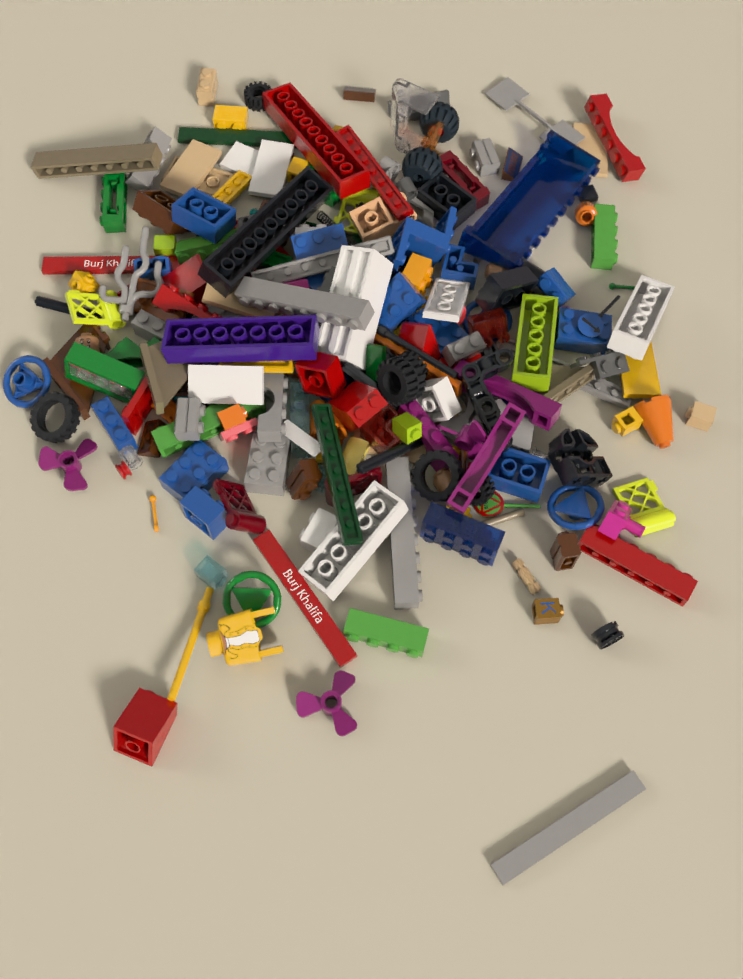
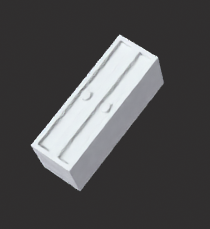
M342 245L329 292L369 300L375 313L366 330H353L349 327L335 326L334 324L324 322L321 323L317 352L336 355L341 366L349 362L360 370H366L367 345L374 342L394 265L375 249Z

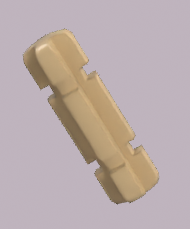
M518 558L512 562V566L515 571H518L517 574L525 586L529 587V592L534 595L541 590L538 582L534 581L536 579L529 569L524 567L525 563L523 560Z

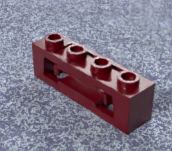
M450 150L440 155L443 164L442 173L444 174L445 172L452 181L477 198L476 210L487 205L490 191L479 181L478 177L474 176L469 171V168Z

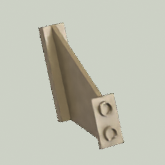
M162 341L149 347L147 342L139 344L140 356L156 415L164 414V408L187 381L188 365L200 364H167L161 351Z
M505 358V359H501V361H502V362H508L509 359H508V358ZM512 361L510 368L496 375L511 381L514 362ZM592 363L586 367H575L572 369L570 366L552 365L548 392L536 393L558 403L594 379L595 374Z

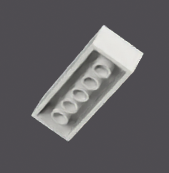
M641 275L612 332L607 348L642 361L675 287Z
M375 480L355 502L363 543L342 546L337 524L298 570L305 580L332 601L338 597L409 510L404 500Z

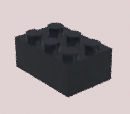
M442 172L433 179L428 180L417 190V198L434 211V217L437 220H440L451 206L457 208V221L453 226V230L475 213L477 198Z
M527 266L491 273L487 276L483 287L478 291L475 301L486 315L520 307L523 293L531 294L539 279Z

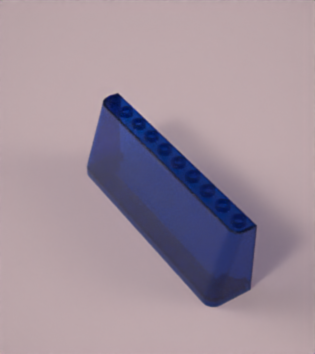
M550 130L546 136V142L540 145L538 152L473 226L467 225L464 228L458 246L465 247L464 253L504 269L510 270L521 267L524 263L523 260H527L532 254V249H536L539 246L541 238H545L548 235L549 228H554L557 224L558 217H563L567 211L566 207L572 206L576 199L575 196L579 197L584 189L583 187H587L591 182V177L597 175L600 170L598 166L601 160L553 130Z

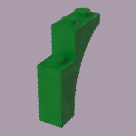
M154 336L150 341H147V345L149 347L160 342V340ZM127 337L119 341L109 353L105 354L130 366L143 367L140 347Z

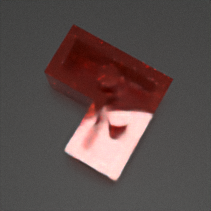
M388 403L360 427V437L368 441L378 454L399 445L400 438L392 430V419L400 414Z

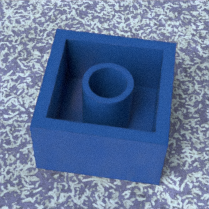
M195 485L179 501L185 518L212 540L227 527L225 523L227 513L223 506L224 504L219 500H213L211 494L206 489H200Z

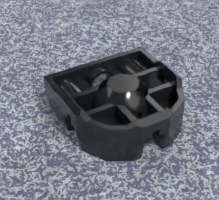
M565 429L549 443L548 458L563 486H601L613 475L603 456H593L592 453L599 446L588 433L581 429H575L572 432L569 429ZM556 457H562V461L560 459L556 460Z

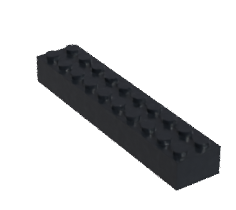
M307 166L202 262L198 275L222 296L227 298L239 286L244 276L248 277L251 272H254L295 232V227L303 224L328 200L334 187Z

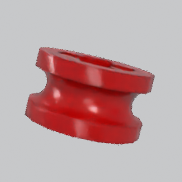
M123 460L120 465H115L116 470L124 480L127 475H132V472Z

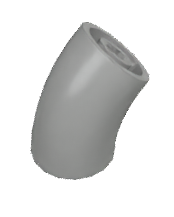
M497 399L495 401L501 411V415L507 405L501 399ZM486 405L482 410L489 412L491 407ZM476 414L473 420L478 421V423L485 431L478 415ZM524 416L512 436L513 443L510 447L525 453L530 452L534 424L530 422L527 416Z

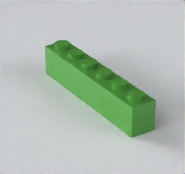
M265 403L264 405L239 404L240 407L244 406L248 417L245 418L246 421L255 417L258 418V415L267 412ZM211 404L206 408V415L202 416L204 433L200 435L201 441L219 435L224 431L217 412L236 404ZM175 420L170 424L159 426L151 431L163 458L184 450L195 442L190 440L178 441L174 434Z

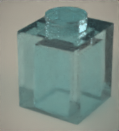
M208 555L194 569L196 576L214 590L218 586L221 587L227 580L226 569Z

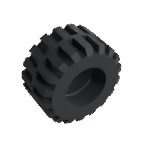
M400 354L382 361V364L378 366L379 370L376 371L378 389H380L381 395L385 397V400L387 402L390 401L392 405H404L418 399L425 392L426 375L423 373L424 369L419 365L420 362L415 360L412 355Z

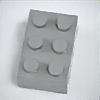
M253 431L244 479L246 492L284 496L292 440L282 435V442H259L258 433Z

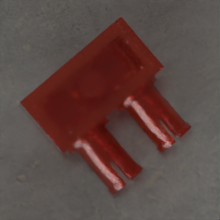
M502 308L467 317L469 335L478 331L488 347L492 346V339L498 338L501 343H504V340L506 343L510 340L507 316Z

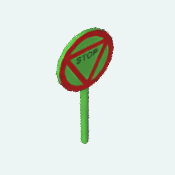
M494 491V495L482 506L478 505L477 507L474 506V509L482 517L493 518L500 515L504 507L540 508L541 505L504 503L501 495Z

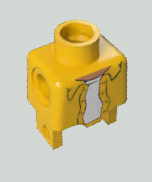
M275 607L253 611L251 608L220 618L217 622L219 630L206 633L211 657L224 655L227 665H237L261 661L262 657L284 652L283 645L261 649L262 632L255 624V617L276 613Z

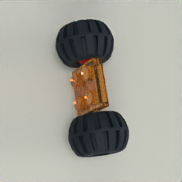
M433 102L425 107L420 115L419 124L421 132L424 134L420 142L422 146L409 151L403 159V176L410 177L416 188L421 187L428 180L443 172L442 160L434 149L437 143H445L451 140L459 129L457 111L448 103Z

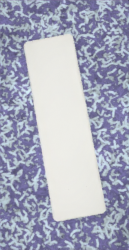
M288 419L284 422L286 423L285 436L313 457H316L321 452L317 440Z

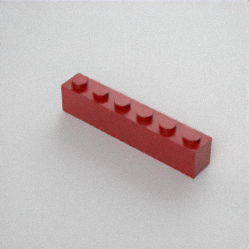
M594 524L585 530L578 543L582 552L682 607L689 600L698 582L690 574L682 573L675 569L673 565L658 560L655 555L640 550L638 546L623 541L619 536L616 540L598 531L600 525Z

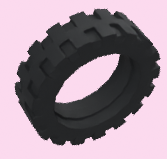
M55 391L53 393L47 392L45 396H40L38 398L39 401L34 403V408L30 412V415H32L30 418L32 431L36 432L35 435L52 443L65 442V439H70L71 435L77 431V425L80 424L79 417H81V413L78 411L79 405L75 403L73 398ZM62 403L65 409L64 422L58 430L49 432L45 424L46 414L53 405Z
M427 451L426 454H422L419 457V460H416L415 468L412 469L414 488L416 492L420 493L419 495L422 498H426L428 501H448L462 479L463 474H465L464 468L461 467L462 463L456 459L457 457L454 454H450L448 451ZM435 460L446 462L451 471V481L448 487L441 492L432 491L425 480L427 467Z

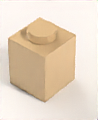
M695 401L692 407H688L686 410V425L707 432L713 424L717 408Z

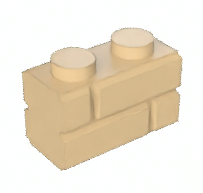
M200 69L196 90L198 105L214 106L218 87L216 69Z

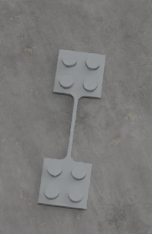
M509 77L485 92L487 97L505 111L518 105L546 126L548 130L541 134L539 138L560 155H563L585 139L581 133L563 119L551 126L521 101L529 96V93Z

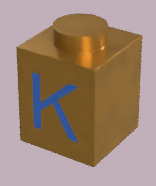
M559 598L535 599L533 601L534 625L554 624L560 621L564 615V608L560 604Z

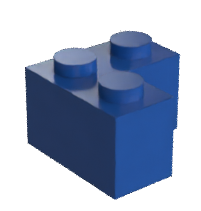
M451 244L448 254L445 255L441 279L469 282V290H474L479 264L463 261L465 247Z

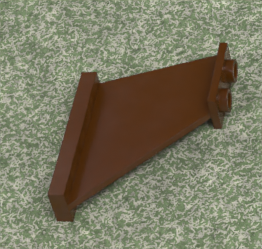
M83 324L51 360L48 358L43 359L49 368L51 378L65 395L73 398L75 403L79 405L78 411H80L83 420L91 417L89 410L95 390L66 378L64 359L75 339L81 336L82 333H92V336H96L99 339L100 353L105 354L106 349L110 350L111 347L108 343L110 338L105 331H100L99 325Z

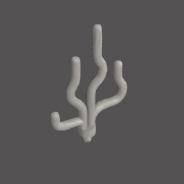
M147 226L142 228L139 248L142 265L132 274L129 291L126 283L121 278V274L128 263L129 246L127 245L122 247L121 260L114 272V280L121 288V297L107 296V287L105 285L99 287V297L103 302L120 304L118 313L122 315L121 320L124 322H128L129 316L133 315L134 304L139 298H155L161 285L164 284L161 277L162 262L156 261L154 266V279L157 283L156 289L153 291L143 290L136 292L138 278L148 270L150 264L147 254L149 228Z

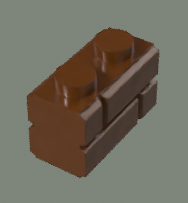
M316 459L300 460L285 481L287 488L290 489L289 493L292 499L306 500L311 497L312 491L318 487V483L323 476L320 469H318L319 466Z
M565 531L557 535L550 549L553 566L556 571L572 569L579 559L581 549L576 533Z

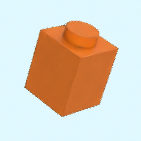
M239 403L217 412L224 431L246 422L245 418L248 417L244 406L240 407Z

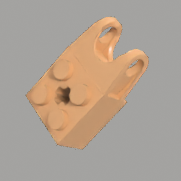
M400 192L407 201L405 193ZM380 197L349 212L352 223L362 242L389 235L392 237L405 220L403 219L399 222ZM413 210L414 214L410 216H412V219L416 220L417 214L415 210Z

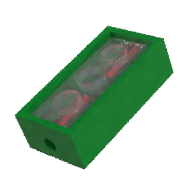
M75 341L64 359L66 378L126 404L130 402L145 378L144 371Z

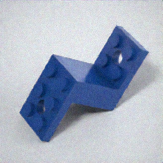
M451 206L436 224L435 229L408 216L405 218L392 237L395 254L387 256V259L394 264L391 276L397 273L399 266L404 264L406 256L411 257L412 253L432 259L431 267H434L437 262L440 263L443 255L448 254L451 248L449 243L454 235L453 226L457 221V208Z

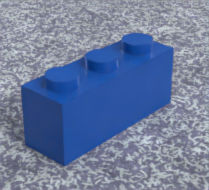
M108 396L91 404L96 417L121 457L138 449L133 435Z

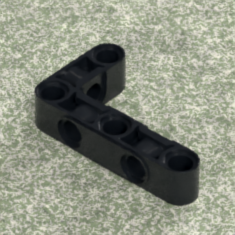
M502 348L465 365L461 373V381L488 436L501 416V411L492 393L488 391L484 380L510 368L514 355L508 348ZM505 356L509 359V361L502 362L500 360V357ZM472 372L475 376L468 378L465 373ZM489 405L491 411L485 412L481 406ZM512 437L502 453L507 452L510 449L513 443Z

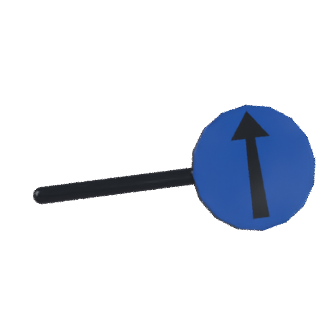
M620 295L616 296L599 315L593 313L582 315L577 322L579 332L588 338H595L601 335L604 330V323L601 317L619 300Z

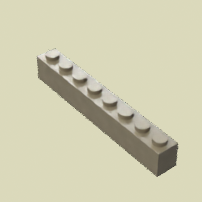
M157 143L44 151L35 153L31 168L38 179L159 170L163 154Z

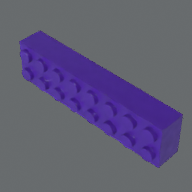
M316 315L167 319L161 351L167 364L317 360L320 329Z

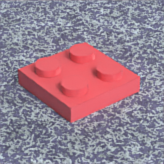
M255 417L221 432L218 436L221 442L226 440V443H229L239 438L238 434L240 433L247 435L255 431L258 421Z

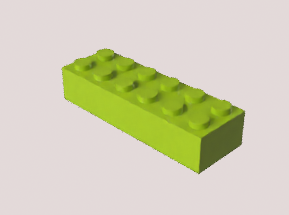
M523 293L511 382L531 391L547 393L551 379L559 297Z

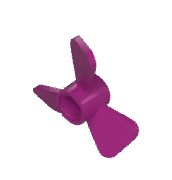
M472 420L470 425H463L459 433L441 425L437 426L439 430L457 436L455 445L467 451L468 458L471 460L475 459L483 446L482 443H485L487 439L485 431L476 420Z
M85 439L75 452L66 450L61 454L45 446L40 451L38 464L43 471L62 468L66 473L64 479L66 490H85L88 484L79 473L82 469L80 459L94 452L98 446L91 439Z
M342 670L337 671L334 674L332 690L325 692L322 697L303 691L299 692L296 696L297 714L304 718L322 710L326 715L333 717L337 735L346 736L357 729V722L342 710L341 696L354 685L355 676ZM329 699L337 701V705L333 708L327 707L325 703Z

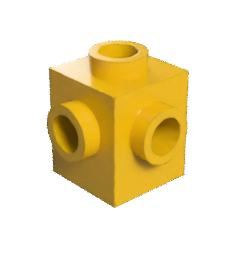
M75 271L68 283L72 290H78L80 293L96 294L100 287L93 275L83 271Z

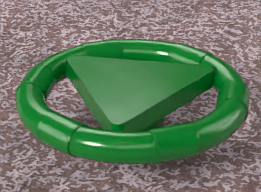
M259 571L241 572L235 575L224 589L223 607L227 616L234 614L231 607L232 591L243 611L251 608L253 611L260 610L270 593L273 592V607H275L276 613L269 614L255 621L258 628L270 624L280 611L282 597L280 589L276 582L265 573ZM247 578H256L267 584L270 588L234 586Z

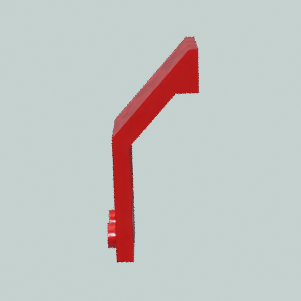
M146 376L128 405L123 408L121 415L127 428L135 436L152 410L151 404H153Z

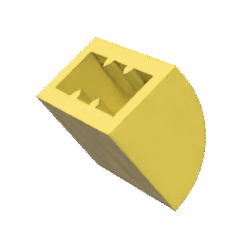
M349 437L343 451L348 476L358 473L356 465L364 461L370 448L368 441Z

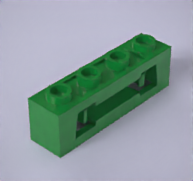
M126 173L104 174L101 177L103 186L101 198L103 202L100 203L102 212L100 225L104 227L106 233L126 232L128 184L125 183L127 179ZM112 188L114 192H117L116 206L118 213L116 209H113Z

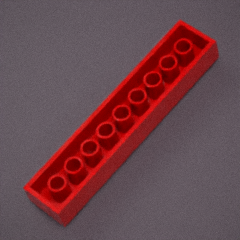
M291 82L262 93L264 110L321 177L334 187L333 191L340 199L370 187V170Z

